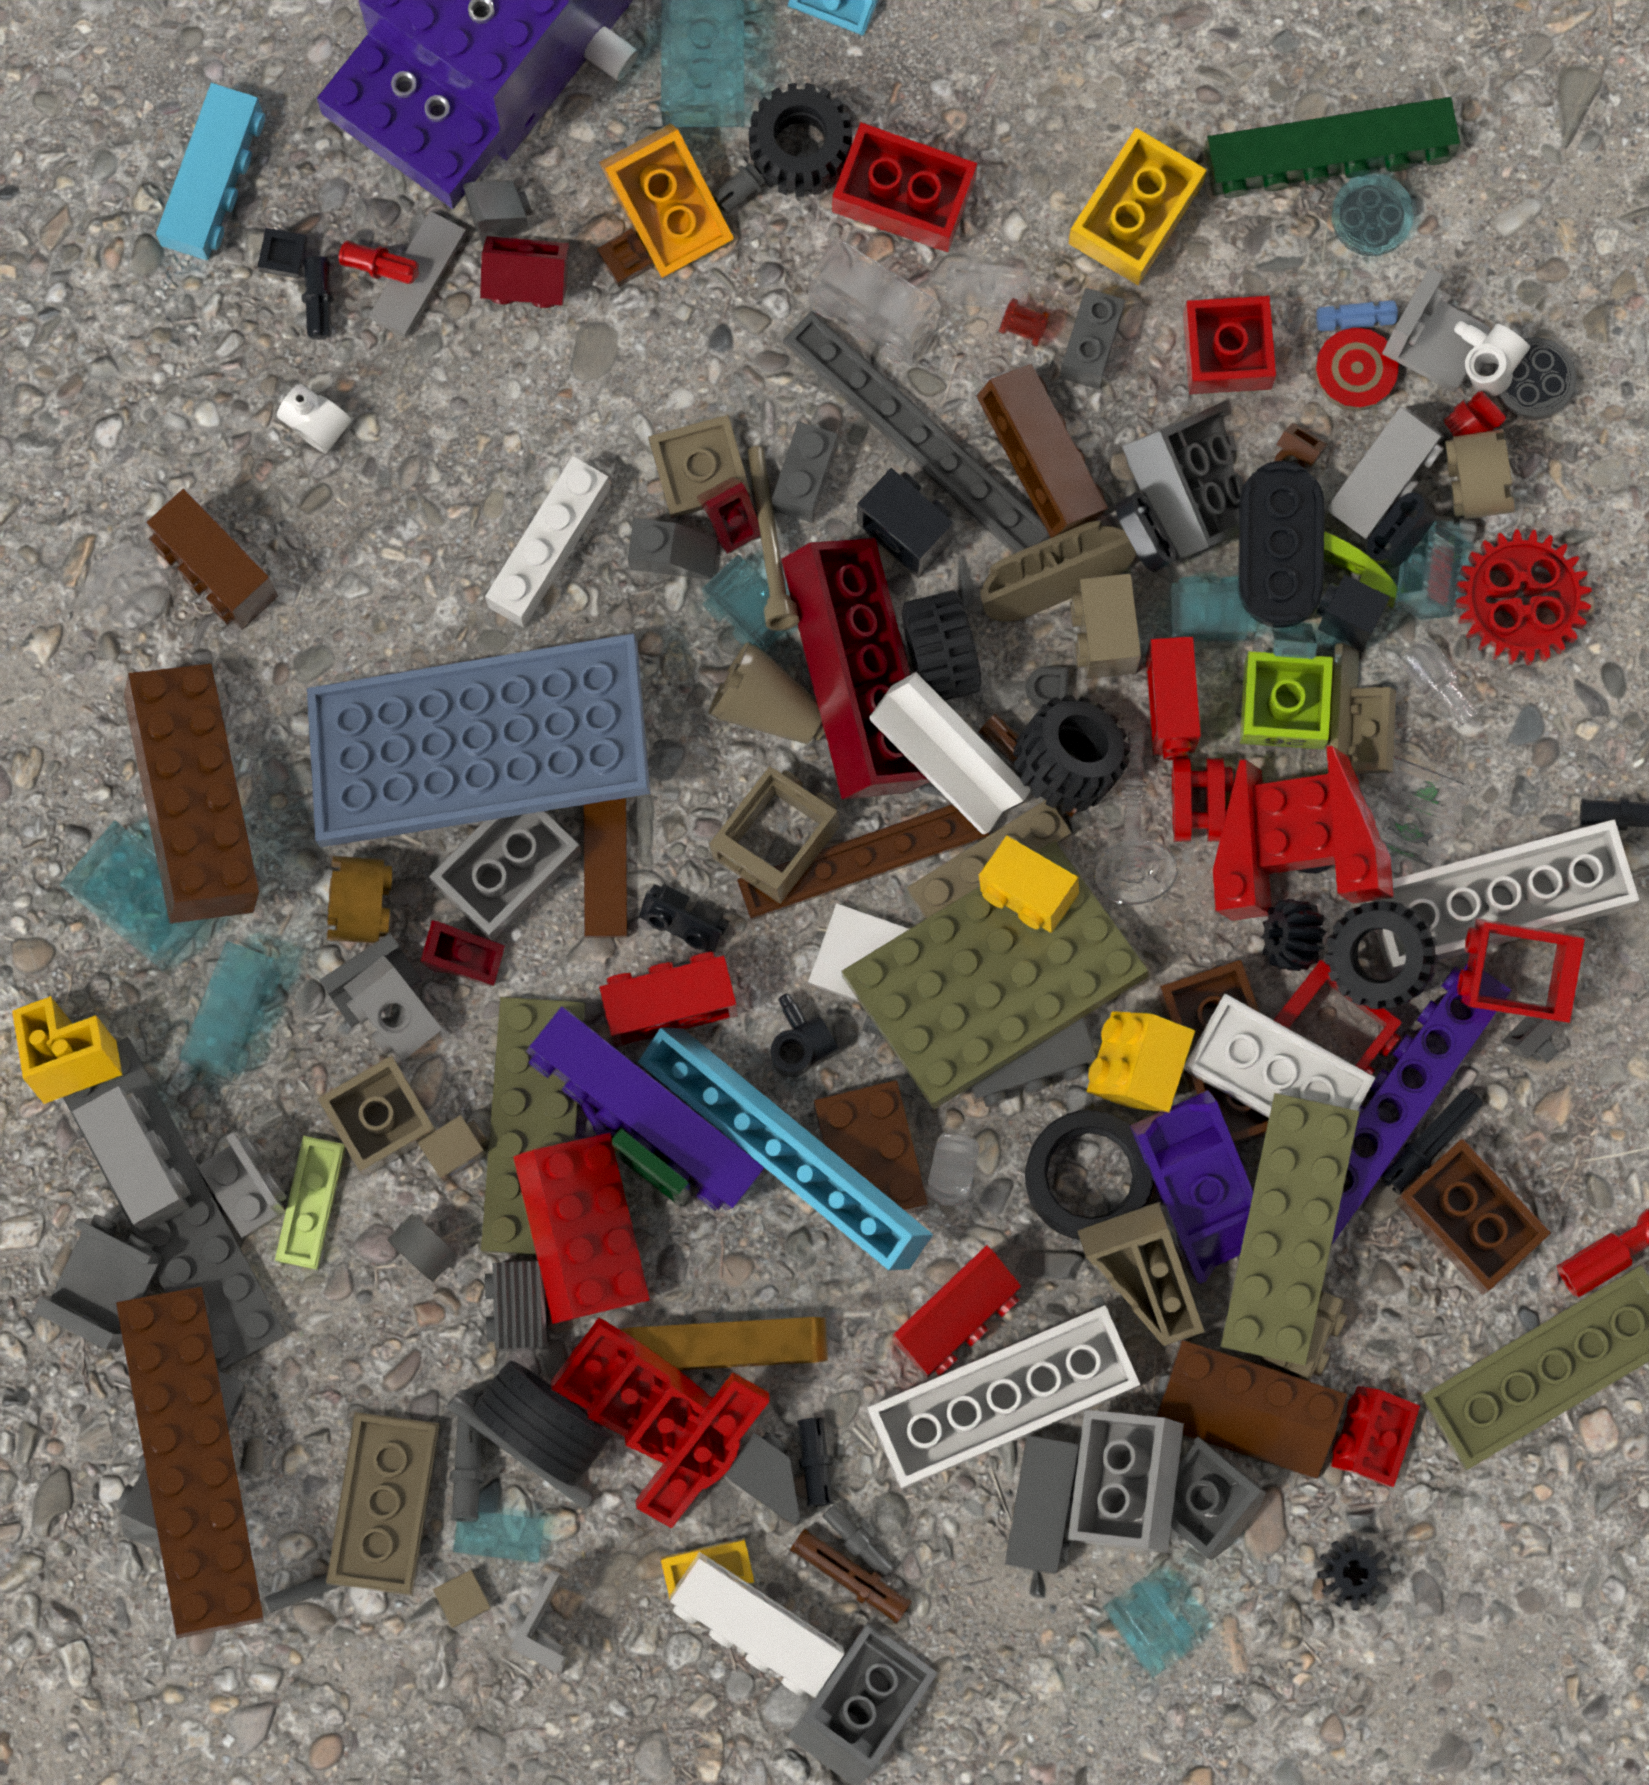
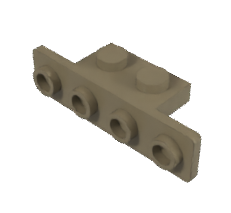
M1336 643L1335 655L1332 656L1331 738L1328 739L1326 747L1334 746L1348 756L1355 774L1393 773L1396 690L1391 687L1358 688L1359 652L1345 643Z

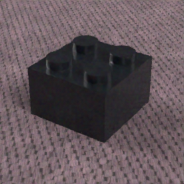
M891 467L857 503V525L872 538H876V542L919 578L952 543L954 523L950 519L953 515L938 500L934 499L930 502L919 492L922 489L912 476L904 471L899 475Z

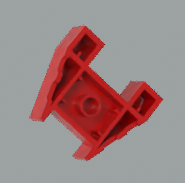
M1327 746L1328 774L1264 784L1261 769L1246 759L1239 760L1213 866L1216 912L1231 921L1268 916V910L1271 907L1269 874L1335 865L1337 894L1349 902L1355 904L1394 898L1391 856L1386 844L1379 835L1375 825L1376 821L1371 809L1368 808L1359 788L1360 783L1348 756L1334 746Z

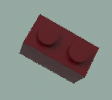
M486 236L481 255L480 298L490 299L496 304L503 305L517 301L532 303V305L539 308H551L555 305L563 306L567 291L569 243Z

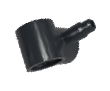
M786 993L778 998L782 1012L792 1029L783 1031L774 1038L770 1050L771 1061L776 1071L781 1075L798 1077L806 1073L812 1066L839 1052V1048L819 1014L807 1020L790 994ZM794 1043L801 1046L804 1050L802 1060L796 1064L784 1062L779 1054L785 1045Z

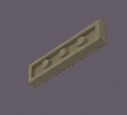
M1046 800L908 886L907 891L924 918L927 919L980 886L979 874L1006 835L1035 852L1051 842L1056 841L1058 844L1070 837L1071 831L1056 808L1045 805Z

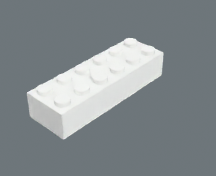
M1614 819L1392 879L1394 898L1376 900L1395 901L1402 903L1407 908L1416 910L1419 913L1418 916L1423 921L1426 920L1431 926L1429 930L1432 937H1436L1437 946H1435V952L1438 955V961L1466 953V934L1469 927L1474 928L1476 918L1544 930H1554L1631 909L1639 901V897ZM1376 929L1375 932L1387 973L1392 974L1402 971L1406 961V950L1402 940L1390 930ZM1490 933L1487 948L1521 938Z
M1104 1305L867 1407V1412L899 1487L902 1490L1138 1388L1140 1383L1108 1309Z

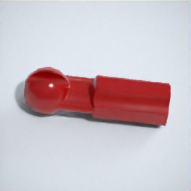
M1649 1208L1645 1209L1638 1216L1636 1226L1620 1236L1609 1233L1557 1265L1558 1274L1573 1296L1577 1298L1583 1296L1632 1266V1257L1649 1247Z

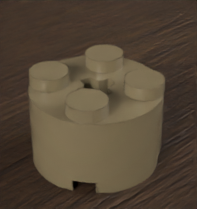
M1503 429L1454 436L1452 441H1445L1449 478L1457 477L1458 479L1457 481H1451L1455 517L1463 516L1464 520L1514 513V497H1511L1510 493L1512 485L1511 471Z

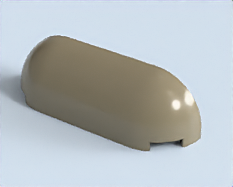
M1101 521L1080 525L1007 556L992 565L990 568L991 573L986 578L982 588H980L983 608L990 618L997 621L1008 622L1026 618L1072 598V593L1078 591L1080 579L1122 574L1133 562L1137 553L1124 529L1102 526Z

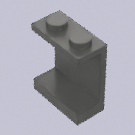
M95 1214L92 1219L77 1218L73 1226L80 1229L82 1233L53 1294L40 1296L33 1312L105 1350L120 1349L123 1340L116 1302L145 1297L164 1256L152 1250L155 1244L150 1240L133 1233L128 1238L115 1231L118 1225L105 1217Z

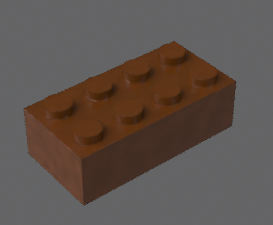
M1241 960L1160 986L1157 995L1165 1019L1195 1030L1186 1061L1224 994L1259 1012ZM1184 1071L1192 1097L1208 1090L1215 1098L1235 1146L1265 1136L1268 1117Z

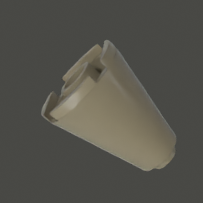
M746 642L727 670L729 674L724 683H720L708 713L718 720L803 744H808L812 738L819 741L825 731L816 698L757 645Z

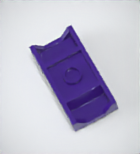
M1208 1090L1172 1106L1170 1112H1159L1130 1125L1144 1162L1152 1174L1177 1235L1175 1237L1189 1271L1198 1284L1207 1281L1217 1265L1240 1255L1253 1196L1252 1187L1220 1108Z

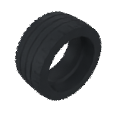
M1081 1110L1059 1117L1039 1134L1027 1159L1025 1185L1034 1210L1050 1228L1064 1236L1080 1240L1078 1230L1147 1206L1153 1191L1154 1179L1144 1162L1130 1128V1123L1108 1112ZM1089 1133L1107 1137L1119 1145L1129 1160L1132 1173L1129 1193L1121 1205L1106 1215L1095 1217L1076 1215L1062 1207L1050 1191L1047 1176L1050 1158L1059 1145L1073 1136Z
M512 1360L494 1377L473 1408L476 1416L507 1444L536 1466L570 1486H573L584 1475V1472L590 1468L592 1462L600 1455V1451L604 1449L610 1438L608 1432L600 1424L589 1419L588 1413L577 1404L551 1390V1385Z

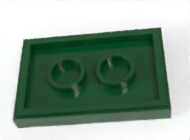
M620 1129L611 1140L617 1158L676 1205L684 1207L693 1196L688 1181L625 1131Z

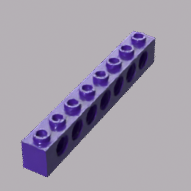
M1468 963L1463 968V970H1467ZM1457 966L1452 969L1441 985L1442 988L1447 990L1446 994L1438 1004L1430 1000L1417 1019L1423 1026L1414 1038L1406 1034L1392 1054L1399 1060L1390 1073L1382 1068L1369 1088L1375 1094L1366 1107L1361 1104L1358 1108L1359 1116L1354 1139L1361 1136L1370 1139L1374 1145V1154L1369 1158L1359 1157L1354 1152L1352 1146L1346 1173L1350 1180V1188L1348 1191L1343 1192L1341 1196L1332 1244L1497 1012L1470 1007L1471 1016L1467 1020H1458L1451 1014L1450 1003L1454 1000H1462V995L1457 993L1458 979L1461 969ZM1483 970L1479 995L1506 999L1512 990ZM1430 1034L1442 1036L1447 1044L1446 1053L1441 1055L1431 1053L1426 1047V1037ZM1413 1068L1420 1072L1423 1078V1084L1420 1088L1411 1089L1404 1085L1401 1079V1073L1404 1069ZM1383 1102L1393 1104L1399 1113L1397 1122L1391 1124L1383 1122L1377 1115L1378 1104Z

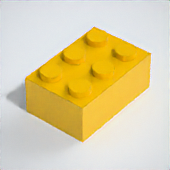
M1135 128L1071 227L1068 244L1139 286L1203 186L1207 169L1140 129Z

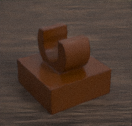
M633 228L597 248L598 255L618 287L654 267L651 257Z
M1292 422L1276 444L1282 449L1277 453L1275 461H1284L1286 456L1292 455L1297 459L1299 465L1307 469L1308 465L1312 467L1320 458L1328 444Z

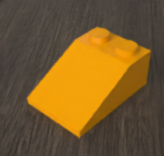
M669 124L599 162L618 201L651 257L661 278L734 239L679 130L674 125Z

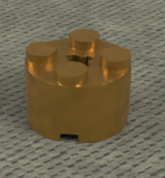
M332 856L331 867L340 868L339 871L332 870V878H330L327 925L336 926L335 930L328 929L327 940L375 943L379 941V937L386 936L389 929L390 908H382V895L389 896V891H391L392 866L384 865V859Z

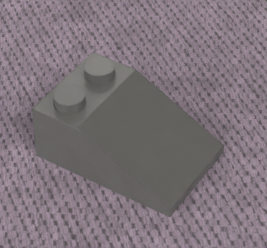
M867 1622L817 1696L813 1697L787 1737L850 1784L861 1785L874 1771L938 1673Z

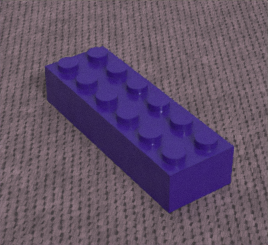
M562 1006L526 1050V1053L532 1057L528 1062L530 1066L546 1078H549L552 1073L565 1083L561 1089L564 1093L580 1105L586 1100L599 1110L595 1115L599 1121L614 1132L619 1127L625 1130L652 1154H655L686 1181L688 1180L698 1188L699 1191L695 1196L713 1211L720 1210L721 1207L725 1211L732 1209L764 1169L760 1163Z

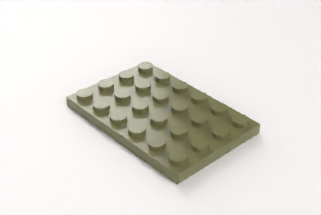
M1056 841L1049 843L1036 851V853L1076 875L1079 879V895L1052 933L1042 927L1039 929L1029 927L1019 919L1018 913L1006 906L998 908L990 904L982 896L979 886L841 971L843 979L933 1110L1149 977L1146 966Z

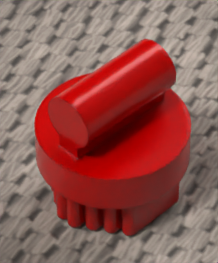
M1479 391L1469 402L1463 399L1454 407L1455 411L1444 419V424L1453 436L1492 431L1505 421L1506 416L1483 391Z

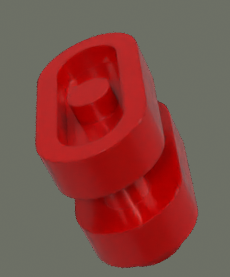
M1172 758L1173 842H1191L1192 829H1206L1207 842L1220 841L1228 809L1225 808V791H1232L1233 788L1232 766H1224V758H1206L1205 771H1191L1190 758ZM1205 787L1206 812H1192L1191 788Z

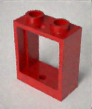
M1193 637L1151 639L1145 658L1153 755H1163V760L1172 761V758H1188V753H1195L1201 737Z
M1476 918L1474 928L1469 927L1465 939V952L1470 953L1467 970L1462 969L1458 979L1457 993L1462 995L1461 1003L1474 1008L1570 1023L1585 938L1575 934ZM1490 933L1557 944L1546 1005L1479 995Z
M1320 960L1273 1021L1291 1030V1025L1325 982L1339 992L1337 990L1339 986L1335 981L1332 982L1328 975L1331 972L1330 966ZM1347 995L1344 996V997H1345L1346 999H1348L1350 1002L1352 1001V999H1351L1350 997H1348ZM1353 1003L1384 1027L1355 1065L1357 1068L1372 1075L1375 1069L1369 1064L1379 1052L1386 1057L1401 1038L1395 1031L1402 1022L1384 1008L1370 1009L1369 1006H1359Z

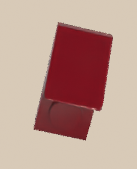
M731 477L697 496L698 501L709 516L718 541L726 554L760 536L758 519L746 487L741 481Z
M432 920L420 961L433 972L451 973L485 986H494L505 945Z

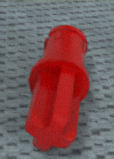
M347 240L343 243L339 252L340 265L368 272L374 279L385 277L405 284H413L420 274L418 271L419 263L416 260L389 253L388 249L383 246L375 249Z

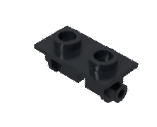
M654 883L649 894L646 893L639 918L647 921L651 927L657 930L667 931L683 939L689 946L695 949L715 953L720 936L724 935L730 923L729 920L723 918L724 913L697 901L692 912L685 910L690 900L689 896L666 884L659 886Z

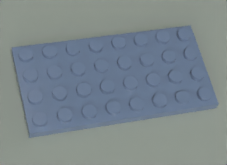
M634 633L307 688L315 841L320 848L651 794L638 642Z

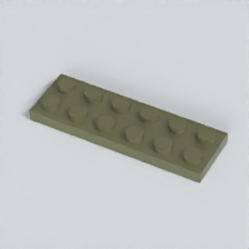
M500 997L481 1241L482 1252L536 1255L513 1156L534 1149L575 1141L578 1103L561 1090L565 1083L552 1073L549 1078H546L528 1064L532 1057L526 1053V1050L561 1006L584 1023L585 1002Z
M1274 1093L1221 1347L1306 1365L1357 1126L1358 1110Z
M1642 1265L1638 1266L1420 1396L1465 1471L1649 1362V1276Z

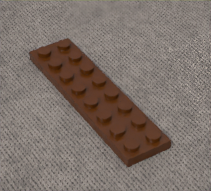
M202 1286L116 1302L176 1639L264 1622Z

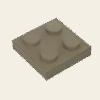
M729 415L648 436L670 518L704 510L697 496L731 477L741 481L746 487L749 497H751Z

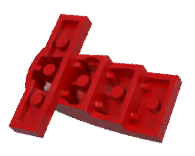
M598 1317L551 1380V1390L587 1409L589 1419L624 1436L625 1446L663 1463L635 1501L636 1509L671 1529L700 1491L717 1482L730 1469L737 1456L740 1439L770 1401L769 1392L734 1372L712 1398L665 1359L600 1317Z

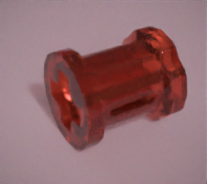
M1012 297L1003 316L999 333L1004 335L1007 332L1030 340L1032 346L1038 347L1051 313L1048 311L1039 313L1019 305L1018 299Z

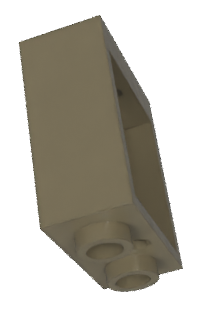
M769 766L709 845L714 860L781 904L838 830L840 821L838 811L836 810L837 806L830 798L822 793L813 795L802 788L803 783L794 774L786 770L780 773ZM775 795L819 824L783 872H780L738 844Z

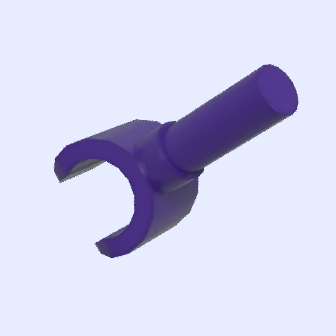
M586 1100L580 1105L597 1136L607 1133L613 1136L617 1134L612 1130H608L595 1117L597 1112L591 1103Z

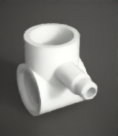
M1459 321L1454 327L1455 333L1474 346L1465 360V369L1473 387L1477 392L1483 391L1487 396H1496L1503 393L1512 382L1513 371L1530 349L1529 344L1518 334L1501 324H1496L1489 335L1476 327ZM1494 363L1499 365L1493 375L1486 377L1479 375L1481 368L1486 364Z
M302 384L296 385L288 393L277 411V418L294 429L307 443L327 454L352 421L333 402L321 395H316Z

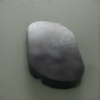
M1274 461L1258 468L1243 485L1239 498V598L1244 609L1253 619L1263 625L1274 628L1292 627L1305 621L1317 608L1323 592V491L1316 478L1314 479L1307 472V469L1290 461Z

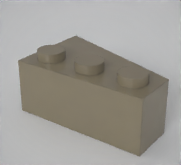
M1159 1202L1077 1231L1086 1258L1093 1266L1096 1265L1108 1279L1109 1284L1117 1293L1119 1292L1131 1305L1134 1313L1163 1346L1205 1332Z

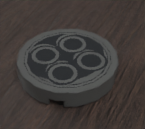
M1540 337L1524 338L1529 344L1530 349L1513 371L1510 386L1503 393L1496 395L1504 409L1512 414L1515 413L1518 416H1522L1523 419L1532 421L1547 419L1562 411L1574 394L1577 380L1574 362L1566 350L1552 340ZM1495 365L1493 374L1497 371L1499 365Z

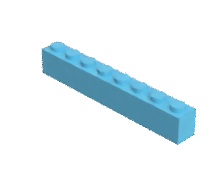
M683 1028L659 1029L639 1059L638 1063L887 1270L911 1268L933 1236L929 1230Z

